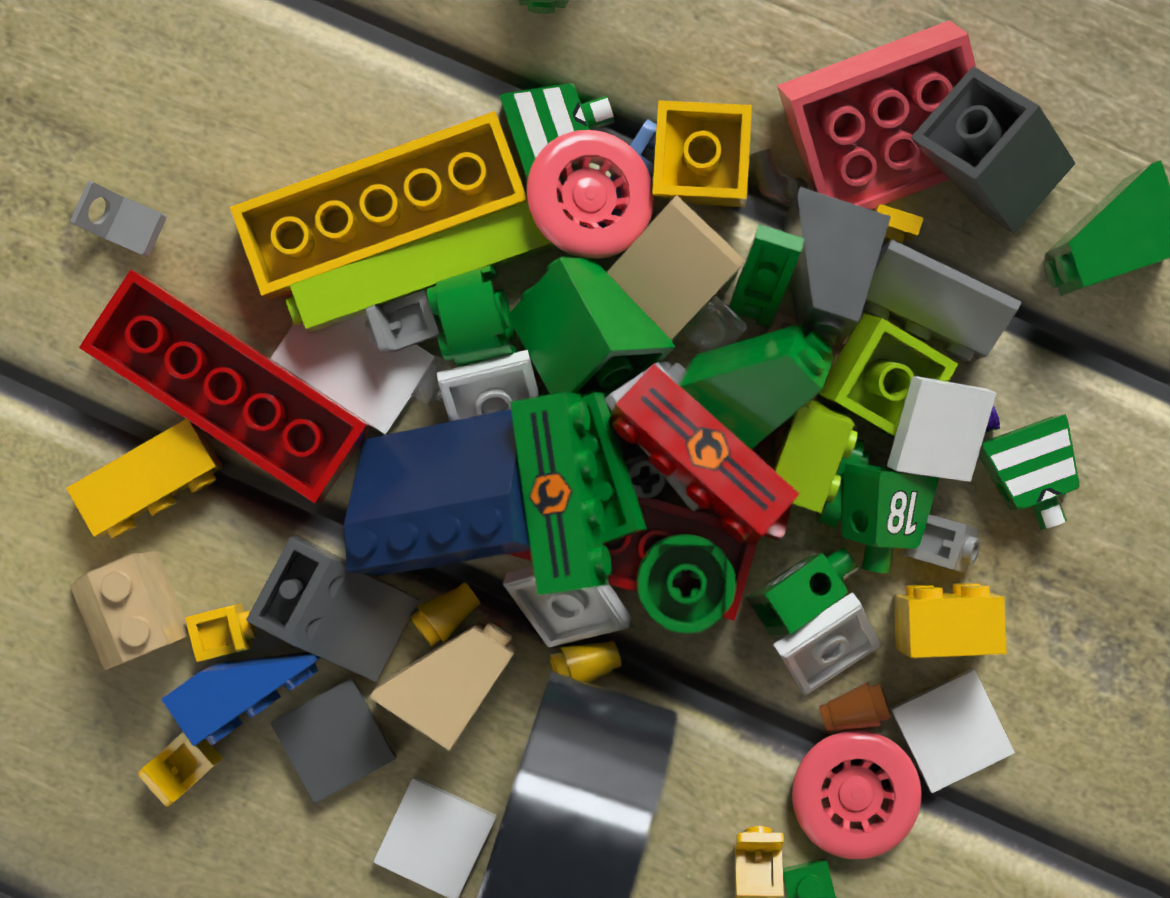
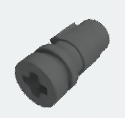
M639 443L627 445L623 449V457L636 496L640 498L656 496L661 492L665 484V476L651 463L649 456ZM647 466L648 469L644 473L645 477H637L640 474V467Z

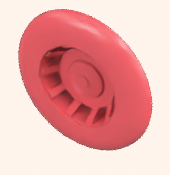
M578 130L563 134L548 143L537 155L531 166L527 181V200L532 218L542 234L552 244L569 254L591 259L617 255L628 249L643 233L653 213L654 195H652L653 183L650 173L638 153L626 142L614 135L595 130ZM577 163L579 170L573 172L572 164ZM590 163L599 165V169L589 168ZM607 171L616 179L615 181H611L606 175ZM560 175H561V176L564 178V180H565V181L563 182V184H561L560 181L558 180V178H559ZM618 188L621 190L622 198L619 199L616 195V189ZM614 208L620 210L619 216L611 214ZM604 222L607 227L601 228L598 224Z
M848 730L824 738L804 756L794 777L792 803L800 827L816 846L837 857L854 860L868 859L890 851L909 834L920 810L921 785L913 762L899 745L875 732ZM853 759H862L860 764H851ZM842 763L840 769L835 772L832 771L834 767ZM873 763L881 767L876 773L869 769ZM825 778H830L827 787L822 788ZM888 779L890 789H883L881 780ZM827 797L829 806L823 809L821 799ZM883 798L890 799L886 810L880 808ZM834 813L842 817L839 824L831 820ZM874 814L880 816L878 820L869 825L868 819ZM850 821H860L861 827L850 828Z

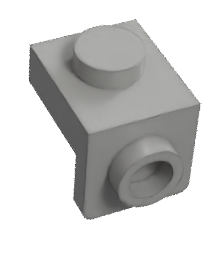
M427 290L419 291L385 305H374L366 308L369 318L365 322L367 335L371 343L375 347L378 346L382 353L400 351L438 337L439 333L444 332L439 316L432 313Z

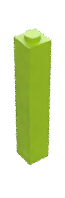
M528 202L290 284L294 297L288 298L285 301L294 325L297 326L303 323L307 333L310 334L367 314L366 308L385 305L419 291L435 287L438 281L489 265L498 268L555 248L556 246L539 230L532 218Z

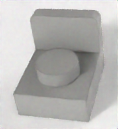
M929 514L921 544L916 549L904 548L902 555L965 573L968 564L973 565L979 554L981 542L979 538H976L978 529Z

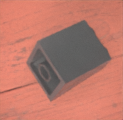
M974 66L911 137L912 141L984 215L1013 234L1076 164L1038 104Z
M800 187L783 221L784 232L805 238L800 256L790 278L796 323H803L810 332H819L828 341L830 346H833L835 343L842 344L859 323L891 216Z

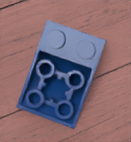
M300 652L218 662L199 672L161 698V700L193 746L205 738L210 745H213L243 724L238 716L245 711L249 718H252L281 697L276 690L284 684L288 691H291L317 673L319 669L315 662L321 659V657L310 652Z

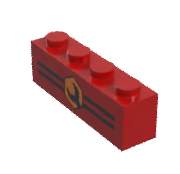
M655 364L615 404L609 416L614 421V429L624 440L631 444L639 443L651 454L649 456L651 463L661 473L669 477L673 474L687 487L685 491L689 498L703 509L710 507L723 519L722 526L740 542L746 540L753 546L800 495L799 492Z

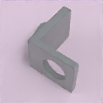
M88 181L70 223L131 251L149 257L167 215L127 199L92 181ZM102 197L105 201V212L98 221L91 222L88 215L89 207L95 199Z

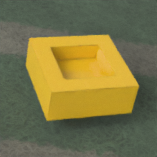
M878 204L873 209V211L891 216L884 241L890 242L894 240L903 244L904 239L911 241L918 236L923 217L882 204Z

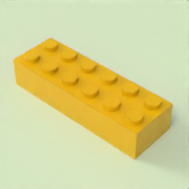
M493 111L229 208L261 296L271 301L292 293L290 284L528 202L497 114Z

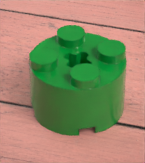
M493 265L438 281L435 287L427 289V297L432 313L434 315L440 314L444 330L443 333L438 334V342L445 361L453 360L459 367L517 353V348L508 344L509 340L517 339L516 330L508 317L511 308L505 289L495 290L491 280L500 277Z
M676 534L656 542L643 556L637 571V591L643 607L652 619L671 631L694 633L707 629L726 613L734 599L736 579L729 559L717 545L696 535ZM688 569L690 576L698 579L697 586L690 587L688 595L683 596L678 587L672 586L673 578L681 577L682 570Z

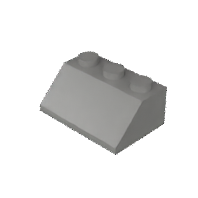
M891 240L881 248L862 312L883 318L886 321L891 317L905 324L903 331L924 342H929L931 337L947 344L945 352L960 360L970 362L972 357L980 359L988 356L1017 312L1021 301Z

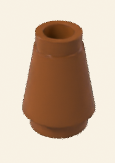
M866 682L828 701L826 704L819 705L827 732L882 727V721L891 719L881 683L870 686Z

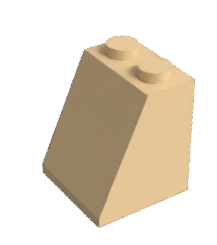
M676 195L607 273L661 330L673 340L740 270L746 260Z
M157 550L132 554L86 573L70 585L104 671L189 636L186 620Z
M492 620L486 626L478 621L447 640L444 644L442 643L386 678L369 698L450 751L513 656L517 647L510 642L513 635Z

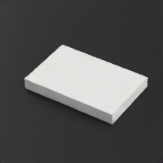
M367 314L310 334L307 333L303 323L297 326L293 324L270 359L385 435L389 433L437 361L436 357L418 345H413L394 353H382L378 346L375 347L371 343L365 327V322L369 320Z

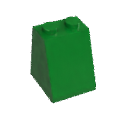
M1161 160L1153 162L1126 177L1046 252L1048 261L1044 264L1046 276L1053 288L1058 287L1060 296L1170 259V184Z
M564 256L554 260L548 265L547 273L534 287L529 288L521 295V301L508 314L512 325L525 349L528 350L529 356L550 395L567 392L581 394L582 398L592 393H603L606 398L653 364L661 362L675 348L672 340L591 258Z
M801 323L699 353L690 360L677 384L751 450L822 390L835 356L831 353L832 348L819 332H810Z

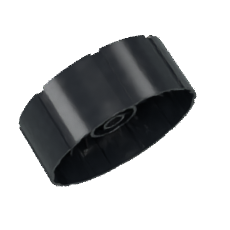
M551 671L477 898H632L651 835L647 833V830L657 813L676 733L674 728L677 723V712Z

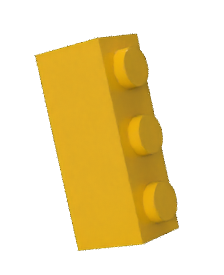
M185 419L66 489L93 537L109 534L111 539H115L135 528L136 524L133 519L148 510L151 516H155L175 505L177 502L173 496L189 487L190 491L195 493L216 481L217 479L213 473L224 466L203 429Z

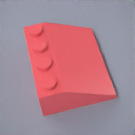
M948 20L777 85L791 134L813 191L871 210L878 204L884 205L950 180L912 141L911 137L972 66L976 67L967 32Z

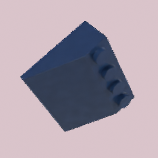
M511 409L364 439L344 522L347 571L382 576L531 550Z

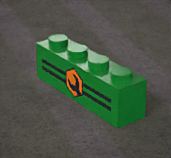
M567 392L510 402L537 595L608 585L607 575L611 572V559L608 549L602 546L600 527L604 524V510L600 499L595 497L593 478L597 476V462L593 451L588 449L586 430L590 428V414L586 403L581 400V394Z

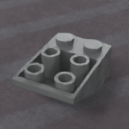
M297 535L289 538L246 621L287 643L377 682L420 599L377 576L347 571L346 560Z

